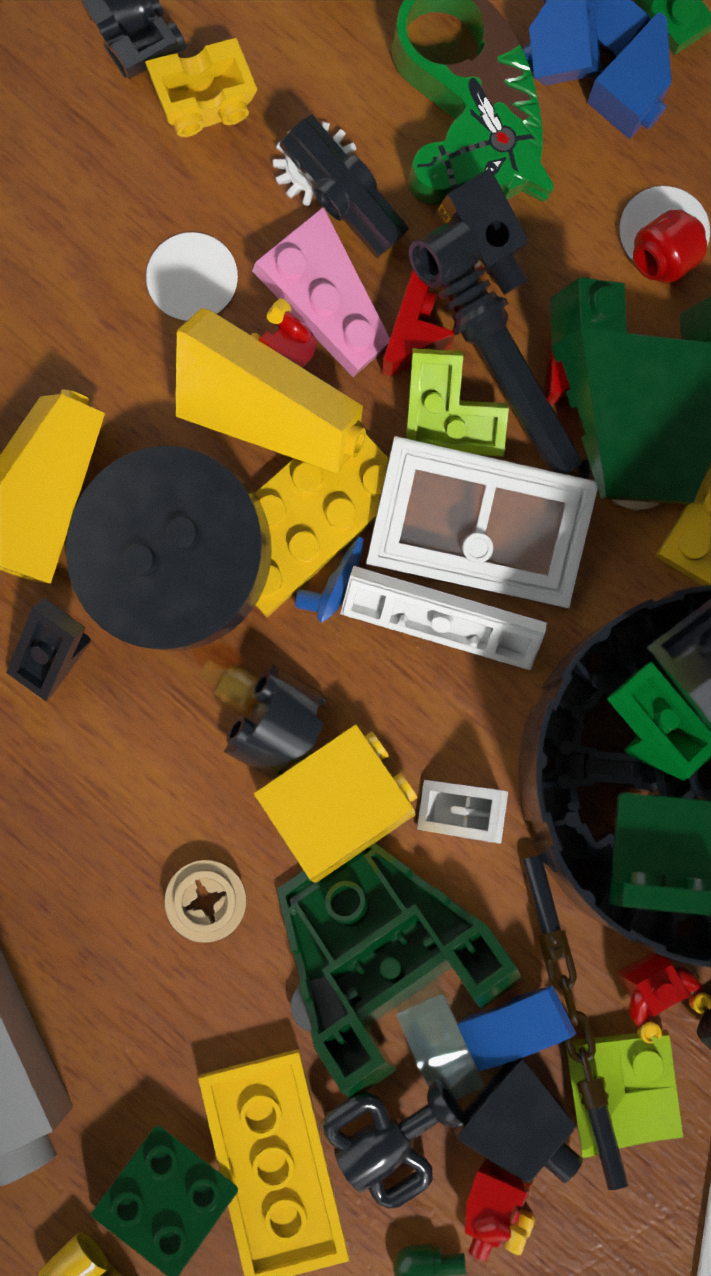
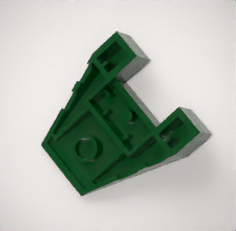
M582 277L577 278L550 298L551 348L556 363L562 362L571 388L566 391L571 408L577 407L586 434L581 439L601 499L686 505L694 503L711 462V296L680 313L681 339L627 333L625 283Z
M376 843L317 883L312 882L306 873L302 871L277 889L291 952L294 953L300 978L299 986L302 999L305 1001L312 1029L310 1033L314 1049L341 1093L348 1097L358 1092L369 1090L397 1070L369 1026L450 968H453L481 1010L523 980L517 967L486 924L455 904L448 896L436 887H432ZM322 977L328 979L340 998L345 1017L326 1030L311 984V980Z

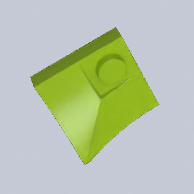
M667 1029L661 1030V1038L651 1037L653 1042L650 1044L643 1041L638 1033L594 1038L596 1053L589 1062L593 1076H603L605 1078V1092L609 1094L608 1109L619 1149L648 1142L683 1138L670 1035ZM586 1039L573 1040L578 1054L580 1047L586 1048L588 1052ZM566 1046L582 1158L598 1155V1150L588 1111L585 1109V1105L581 1103L582 1094L578 1091L576 1085L577 1082L585 1079L582 1063L576 1062L570 1057Z

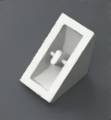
M424 780L417 830L501 844L508 791Z

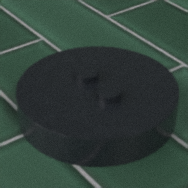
M157 446L137 450L119 458L103 469L87 486L73 511L66 544L69 577L78 600L90 617L105 631L126 643L149 649L168 651L202 647L234 630L252 611L264 590L269 575L272 553L269 524L264 509L250 486L233 470L212 457L189 448L177 446Z

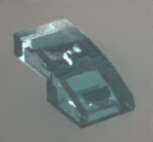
M443 993L396 1014L428 1088L436 1078H439L447 1085L455 1098L459 1099L484 1087Z

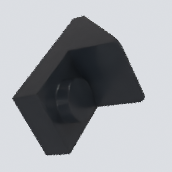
M43 598L30 612L6 673L44 701H47L89 646L91 638L84 633L86 627Z

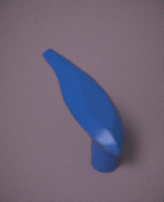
M359 536L356 538L344 555L338 568L329 576L323 593L299 589L295 601L296 608L317 612V618L321 623L328 620L339 609L344 601L353 566L358 567L364 539Z

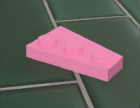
M324 207L256 261L252 270L253 273L278 299H285L290 304L291 313L308 326L311 334L352 377L356 376L387 348L390 337Z

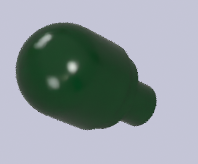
M433 1244L409 1245L402 1248L396 1254L393 1262L394 1276H465V1253L442 1254L441 1246H433Z

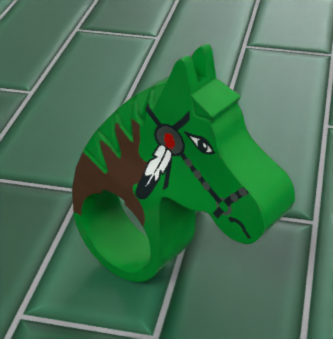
M404 0L398 13L392 39V56L395 66L406 82L455 119L449 127L443 142L426 144L416 153L408 175V185L416 199L426 204H441L448 193L490 168L507 200L523 192L540 201H547L549 193H552L554 185L541 163L543 129L540 106L528 61L508 22L488 0ZM441 12L453 15L460 19L471 31L476 44V58L473 61L467 59L452 65L431 62L415 50L408 37L407 27L424 14Z

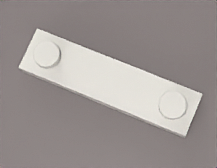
M353 566L340 612L341 615L527 670H531L547 625L543 621Z

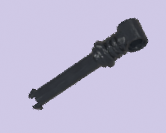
M453 219L413 241L409 247V258L414 272L427 286L435 289L440 286L443 288L444 291L439 294L440 298L443 300L448 297L450 302L445 305L447 310L449 311L454 308L456 314L451 316L454 320L452 330L454 335L456 336L461 333L466 342L476 344L547 470L568 474L575 469L580 478H590L588 458L581 459L506 327L508 314L504 306L509 304L507 299L497 296L495 291L488 293L486 288L491 285L489 280L487 279L482 282L480 279L485 274L482 268L476 271L473 267L479 261L480 249L475 234L470 227L461 220Z

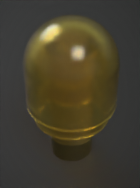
M208 659L199 677L217 687L214 694L220 697V701L239 712L252 713L257 700L252 698V690L259 677L241 666L236 667L232 664L227 670Z

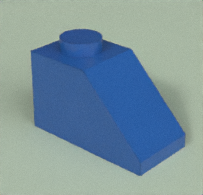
M547 0L530 25V43L524 46V54L531 73L534 74V79L547 86L600 75L601 66L594 0Z
M659 11L595 79L587 101L591 107L629 139L642 125L649 130L667 108L663 100L671 85V70L666 16Z

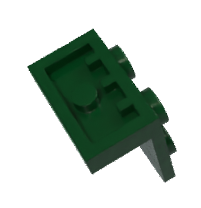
M621 793L618 795L610 904L711 915V801L633 793Z
M156 1125L109 1189L103 1192L92 1207L90 1216L166 1276H179L237 1194L238 1187L163 1127Z

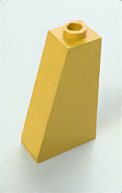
M201 308L177 330L176 417L335 473L340 471L351 456L355 458L359 455L366 436L365 428L361 427L363 410L361 404L211 310Z
M63 389L60 394L40 396L0 455V571L29 581L48 584L52 582L73 511L105 416L104 412L90 407V399L80 393Z

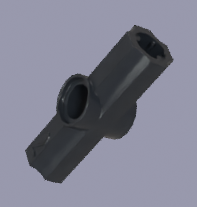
M312 114L303 118L280 142L279 147L313 185L312 191L322 207L334 219L338 221L344 220L376 259L391 248L410 229L377 191V182L368 167L351 153L346 154Z

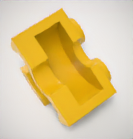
M237 38L206 45L199 54L190 58H180L178 53L145 61L147 71L169 124L174 126L178 136H193L204 127H209L219 122H222L224 125H234L243 121L249 115L247 105L252 101L258 89Z

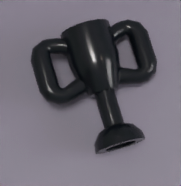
M436 1078L429 1086L426 1096L428 1104L403 1121L400 1119H390L381 1099L368 1091H362L348 1097L329 1110L321 1122L323 1135L335 1147L336 1161L349 1184L359 1193H364L369 1189L375 1202L387 1209L401 1207L427 1190L433 1181L432 1165L422 1154L413 1148V1139L439 1122L445 1127L459 1128L466 1125L465 1115L457 1099L447 1085L439 1078ZM366 1111L371 1112L373 1124L363 1127L351 1136L340 1131L341 1128ZM402 1163L416 1170L389 1189H385L383 1179L391 1175Z

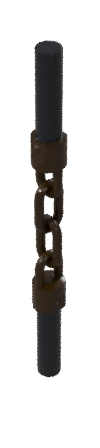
M541 856L526 858L522 862L541 935L538 938L548 977L555 988L563 990L569 1020L573 1026H577L579 1020L582 1022L588 1044V1052L586 1048L580 1047L578 1054L575 1050L573 1038L565 1040L570 1057L574 1061L582 1063L585 1079L576 1083L578 1091L582 1094L581 1103L585 1105V1109L588 1111L607 1188L610 1191L622 1189L629 1185L608 1109L609 1094L605 1092V1078L603 1076H593L589 1061L596 1053L594 1036L588 1017L583 1012L576 1010L570 989L576 982L577 972L565 929L561 930ZM565 959L569 979L566 975L562 974L559 981L556 977L552 961Z

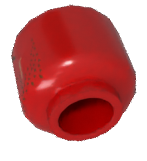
M670 209L662 213L637 232L634 238L633 251L635 266L649 280L669 284L680 279L697 267L706 256L707 240L705 228L699 219L683 210Z

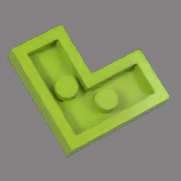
M412 348L406 439L477 455L504 456L509 412L508 404L460 400L463 367L462 351Z

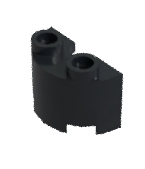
M82 0L90 21L93 20L106 43L104 47L124 78L128 77L130 79L147 71L145 61L179 53L187 48L185 40L174 21L166 24L163 20L164 11L159 0Z
M273 664L270 671L264 672L253 687L252 698L257 700L250 716L248 718L244 716L238 717L230 727L226 738L228 745L224 753L271 779H276L284 773L282 769L291 760L296 763L301 762L315 745L324 721L318 719L316 714L319 705L321 706L326 703V698L320 691Z

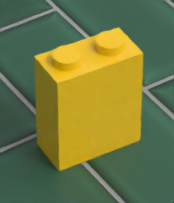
M354 725L254 793L302 869L314 883H317L416 815L414 808L410 804L418 798L401 772L392 778L382 763V760L389 756L373 731L364 736L357 725Z

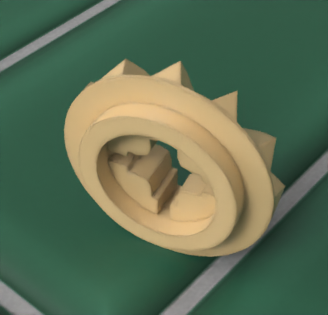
M214 860L195 861L181 868L170 880L165 893V911L169 922L179 934L195 942L208 943L225 938L237 928L246 909L244 884L232 868ZM199 879L202 886H205L209 893L216 891L218 893L226 892V895L222 896L214 904V922L211 916L207 915L204 908L186 910V906L191 905L192 901L199 897L197 889L199 888L197 882Z

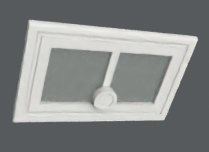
M394 436L366 564L569 608L598 490L596 482Z

